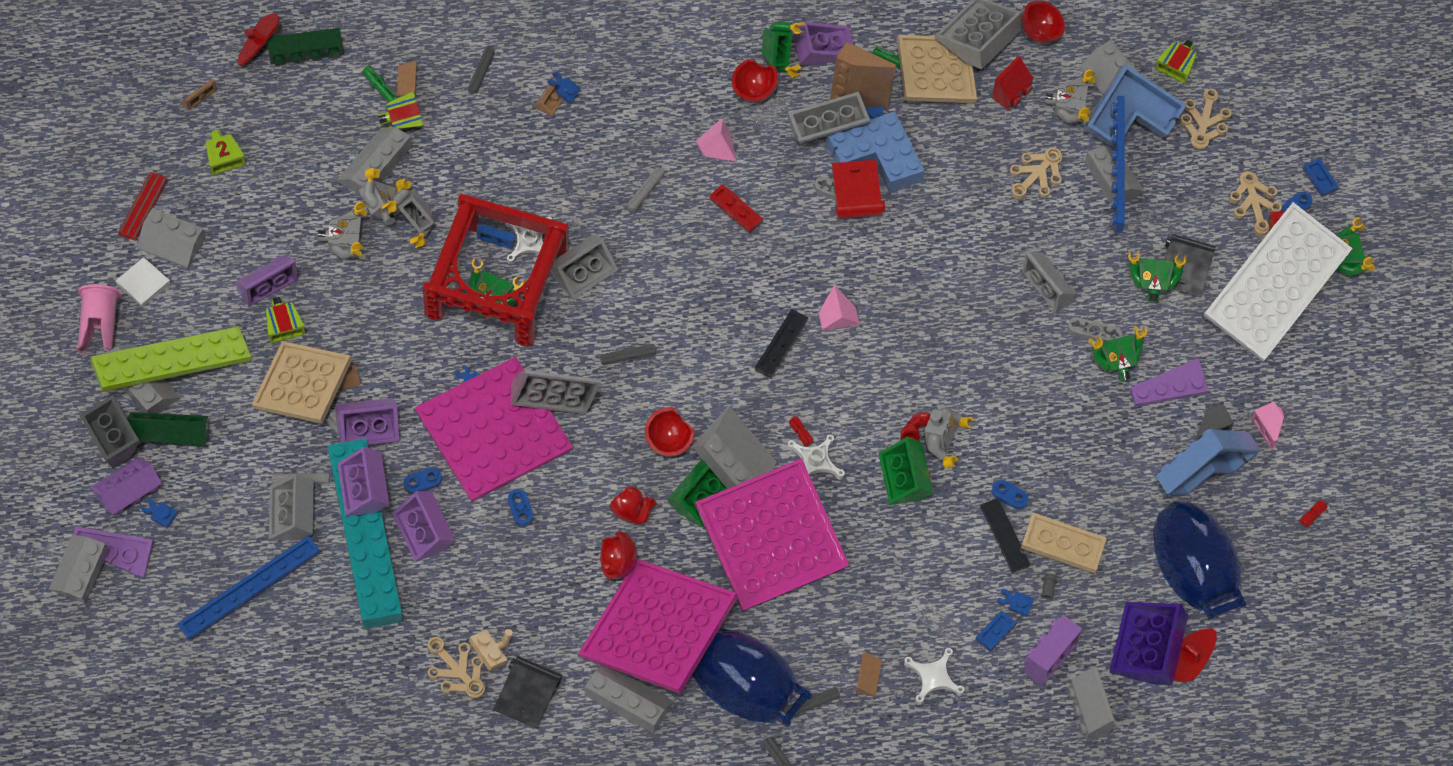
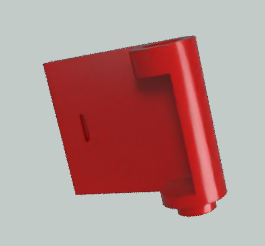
M876 160L832 163L837 219L882 216V212H885V201L881 200Z

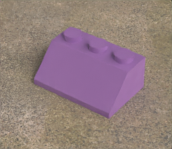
M286 255L274 258L271 263L264 267H258L248 276H242L236 282L237 291L248 307H251L297 281L296 263L294 259Z
M393 398L335 405L340 443L364 438L367 440V445L399 441L397 403Z
M363 447L338 463L345 516L376 513L389 505L380 451Z
M137 457L91 486L90 490L105 510L113 515L124 511L125 507L129 504L137 503L143 495L156 491L162 482L152 464L141 457Z
M416 491L392 513L415 562L445 551L456 541L433 492Z

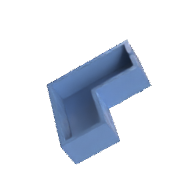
M1125 64L1119 68L1090 115L1089 121L1085 123L1082 129L1108 146L1115 147V145H1112V134H1115V129H1112V118H1115V114H1112V103L1116 102L1118 95L1125 96V134L1135 120L1163 138L1170 133L1176 123L1175 120L1179 118L1186 104Z
M895 111L870 119L869 123L827 135L826 146L831 157L834 158V163L876 160L877 170L889 193L923 182L925 170Z
M1208 429L1199 440L1190 443L1185 452L1176 455L1172 463L1163 466L1160 469L1161 472L1156 477L1167 495H1188L1213 473L1233 474L1246 464L1239 452L1249 461L1261 449L1249 432Z

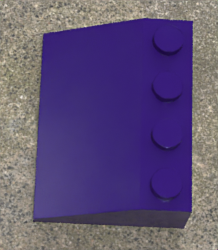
M1126 602L1109 672L1150 684L1173 685L1188 620V614L1183 606L1176 603Z

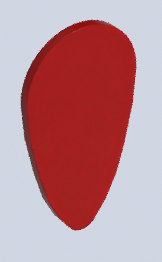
M271 13L262 18L253 29L245 30V35L248 38L238 58L237 64L239 66L247 63L276 30L280 21L276 13Z
M1201 629L1183 638L1174 677L1175 681H1191L1202 671L1215 648L1217 639L1215 629Z

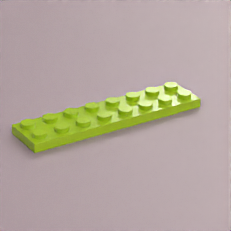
M238 326L91 356L90 362L103 392L250 361L251 355Z

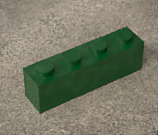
M340 28L271 36L267 40L270 65H283L289 62L300 63L304 60L317 61L321 58H337L343 55Z
M130 412L128 416V421L139 438L140 443L152 442L153 444L172 443L173 445L191 444L192 446L206 445L208 440V416Z

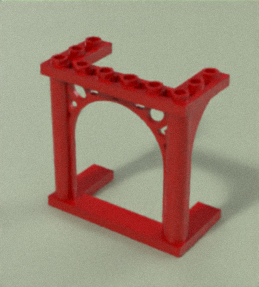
M460 193L457 213L429 282L424 283L422 288L424 315L432 320H443L445 315L444 304L449 307H459L464 311L476 312L484 317L497 318L504 323H514L515 342L521 346H533L535 342V315L556 256H561L569 251V224ZM479 215L546 234L530 277L520 288L504 295L479 293L466 285L459 275L457 269L458 255L468 230L477 232ZM452 282L460 284L455 290L446 288ZM510 298L515 299L518 306L516 308L508 306L507 300Z

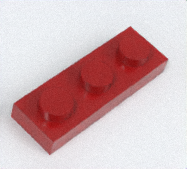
M722 184L710 194L709 199L748 233H751L763 222V218L725 185Z

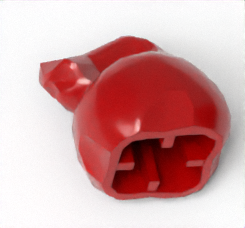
M628 486L611 501L610 509L621 520L634 524H644L648 520L651 509L657 502L647 496L643 498L642 492L638 488Z

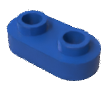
M1298 192L1282 205L1281 211H1286L1293 202L1304 211H1307L1311 207L1313 199L1307 192Z
M429 468L410 474L404 479V490L409 494H414L416 491L434 489L441 484V473L435 468ZM430 475L435 476L433 479L429 478ZM411 481L417 482L414 485L410 484Z
M998 480L993 484L992 495L996 499L999 498L1001 502L1017 510L1027 506L1028 495L1022 489L1005 480ZM1020 496L1022 499L1018 500L1016 497Z
M521 489L512 490L508 495V504L514 522L520 527L529 526L533 521V512L527 494ZM515 499H520L521 502H520V503H516V502H514V500H515ZM521 516L527 517L525 520L520 519Z

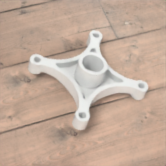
M505 223L507 227L514 231L517 238L515 250L507 256L509 264L514 263L515 258L519 255L526 253L539 254L543 244V233Z
M828 435L826 440L816 447H803L796 444L793 440L788 442L787 449L795 451L802 458L809 475L831 473L838 480L843 479L844 470L835 467L828 456V447L834 441L833 435Z
M946 648L943 657L933 663L920 664L914 662L911 657L905 658L904 665L912 668L921 679L922 690L915 700L917 705L923 704L924 698L929 693L939 689L953 691L958 696L963 695L964 687L954 684L946 670V663L953 653L951 648Z

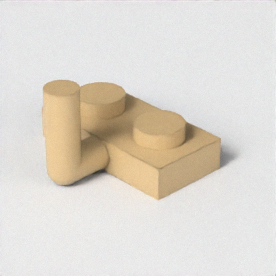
M506 629L502 641L497 643L487 630L470 637V644L489 671L506 665L508 660L501 649L509 645L513 632L510 629Z

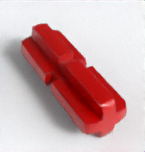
M799 417L791 418L789 424L795 433L798 434L805 447L812 445L814 439L808 430L804 429L805 426Z
M1322 500L1316 502L1300 518L1301 525L1306 528L1309 527L1327 509L1326 502Z

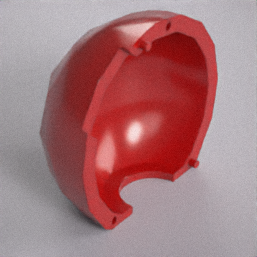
M1033 1L1025 6L1021 21L1022 27L1030 39L1039 43H1049L1057 40L1064 34V18L1060 11L1050 2Z
M750 59L743 61L733 72L731 80L733 90L741 99L747 102L764 101L772 96L777 89L778 74L776 67L771 65L767 67L761 66Z
M674 407L661 408L652 413L644 429L645 438L650 448L663 456H675L686 451L693 442L695 434L694 429L682 419Z
M618 531L615 533L618 536L606 537L602 540L600 551L601 568L605 577L609 580L623 578L632 571L637 562L638 552L635 542L625 532Z

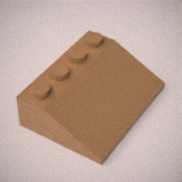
M846 42L836 57L830 100L859 92L865 107L883 106V109H888L896 65Z

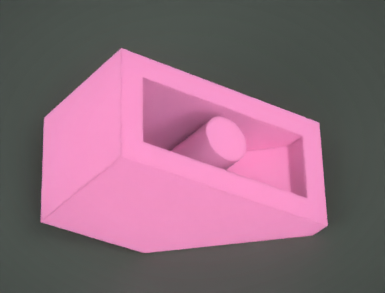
M1275 402L1254 410L1251 418L1271 449L1276 445L1284 419L1282 409L1277 407Z

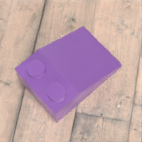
M803 21L806 25L800 26V30L805 32L800 34L792 32L799 62L805 65L836 62V57L845 43L853 44L849 26Z

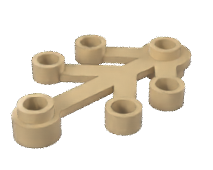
M1208 89L1204 92L1203 101L1205 106L1202 116L1196 110L1194 100L1187 99L1185 101L1186 107L1184 109L1190 115L1183 114L1180 124L1192 136L1190 140L1191 145L1198 150L1206 148L1209 140L1219 135H1225L1228 129L1225 123L1219 122L1230 119V109L1223 108L1220 114L1209 118L1212 105L1218 99V93L1215 89ZM1192 117L1199 126L1198 131L1191 124ZM1219 123L1215 130L1206 133L1207 128Z
M1049 148L1044 154L1024 153L1021 157V162L1024 165H1029L1032 161L1043 162L1040 165L1011 166L1010 174L1013 177H1018L1024 173H1031L1023 183L1013 185L1011 190L1012 197L1017 200L1023 199L1026 196L1027 189L1038 178L1040 183L1039 196L1042 198L1049 197L1050 188L1047 184L1046 169L1049 166L1051 167L1052 176L1050 183L1053 186H1059L1062 180L1058 169V164L1062 160L1060 150ZM1057 178L1059 181L1055 182L1053 179ZM1046 190L1048 193L1044 194L1041 191Z
M1243 172L1239 178L1240 186L1236 191L1231 192L1229 200L1234 204L1239 203L1241 195L1246 189L1248 197L1240 207L1235 209L1234 217L1236 219H1243L1246 211L1252 205L1256 220L1254 233L1258 236H1265L1269 231V224L1263 219L1260 205L1270 210V212H1279L1282 206L1279 202L1272 203L1258 195L1255 189L1263 192L1269 199L1276 197L1277 189L1274 186L1267 187L1260 183L1253 172Z
M439 637L431 638L428 642L429 652L438 655L451 670L431 667L428 670V677L431 680H436L439 677L456 678L464 682V684H454L450 681L442 682L441 691L444 694H449L452 691L466 692L471 698L481 697L485 692V685L480 680L483 661L479 656L471 660L473 667L472 678L466 673L470 645L465 642L459 645L460 658L458 665L444 650L443 640ZM439 645L440 648L438 650H434L433 646ZM467 647L468 650L463 652L461 651V648ZM478 660L481 664L475 665L474 662ZM436 671L437 675L432 676L430 673ZM449 685L450 689L445 690L443 686ZM476 686L479 690L474 692L471 690L472 687Z

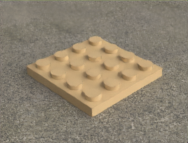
M898 35L897 45L905 101L976 103L977 94L972 65L966 64L939 42L935 36Z
M282 341L252 406L257 410L323 424L352 358L350 355Z

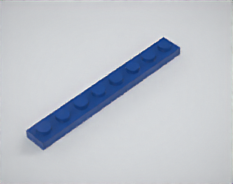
M1117 95L1116 102L1112 103V114H1115V118H1112V129H1115V134H1112V145H1115V150H1112V161H1115V166H1112V177H1115V182H1112V193H1115V198H1112V209H1115V214H1112V225H1115V233H1122L1125 225V96Z
M309 536L305 537L178 622V628L188 641L192 640L320 554L319 548Z

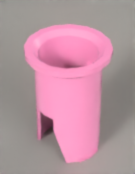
M89 284L81 286L78 289V294L82 297L76 350L85 354L93 336V329H101L104 348L109 352L112 350L116 303L122 298V292L117 288L107 285Z

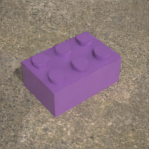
M1062 615L1059 620L1056 618L1050 625L1051 630L1048 634L1043 633L1038 640V646L1036 648L1032 647L1026 655L1028 658L1024 662V673L1042 686H1044L1079 642L1083 628L1065 615Z

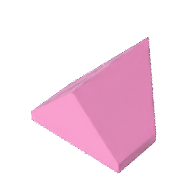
M720 119L695 141L705 157L736 161L732 137L723 119Z
M834 285L819 311L822 331L860 324L856 307Z

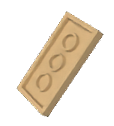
M1032 513L1021 548L1095 574L1107 538Z

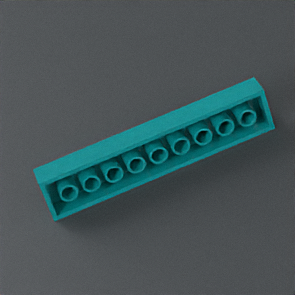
M366 438L328 445L329 459L363 630L403 622L381 510L376 513L345 516L338 463L363 447L368 448Z

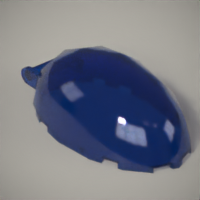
M1172 502L1160 511L1153 529L1154 553L1163 577L1175 593L1178 594V597L1184 602L1186 601L1194 609L1204 610L1209 620L1214 619L1216 615L1238 607H1246L1245 600L1240 592L1241 563L1234 543L1218 520L1195 503ZM1234 598L1236 599L1232 602L1211 609V607L1214 605L1223 603Z
M720 628L691 675L703 693L722 709L753 722L774 723L777 720L789 727L792 718L807 699L812 697L808 690L797 683V679L787 661L769 644L740 630ZM797 693L800 694L785 716L781 714L784 707L790 703Z

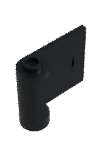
M1172 234V237L1168 236L1165 247L1168 248L1165 260L1175 261L1178 253L1179 261H1183L1185 255L1187 256V260L1183 265L1181 280L1173 290L1201 297L1216 246Z
M517 656L509 664V675L493 710L537 729L552 694L557 691L563 675Z

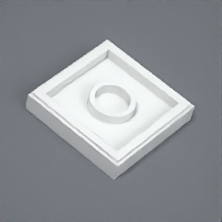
M144 257L115 281L141 307L170 284V280Z

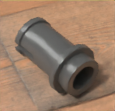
M1046 573L1042 578L1044 583L1041 597L1052 600L1054 598L1055 584L1058 582V579H1056V575Z

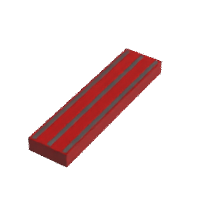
M152 172L149 173L118 231L119 236L137 241L145 219L156 205L168 182L166 177Z

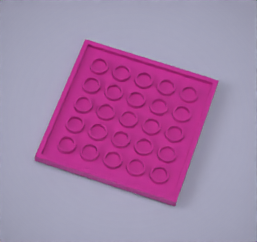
M516 356L415 407V412L471 502L573 450L572 444L549 409L511 405V384L515 375L524 371Z
M802 458L695 502V506L733 592L738 595L737 602L741 611H745L849 566Z
M637 559L634 568L624 578L578 654L580 658L681 694L738 599V595L730 590Z

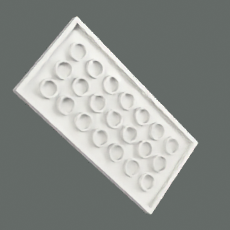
M1293 202L1203 315L1257 358L1264 361L1349 254L1352 247Z

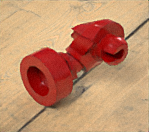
M928 412L916 413L911 417L912 419L900 431L901 440L909 437L919 441L920 432L918 428L927 426L930 419V413Z

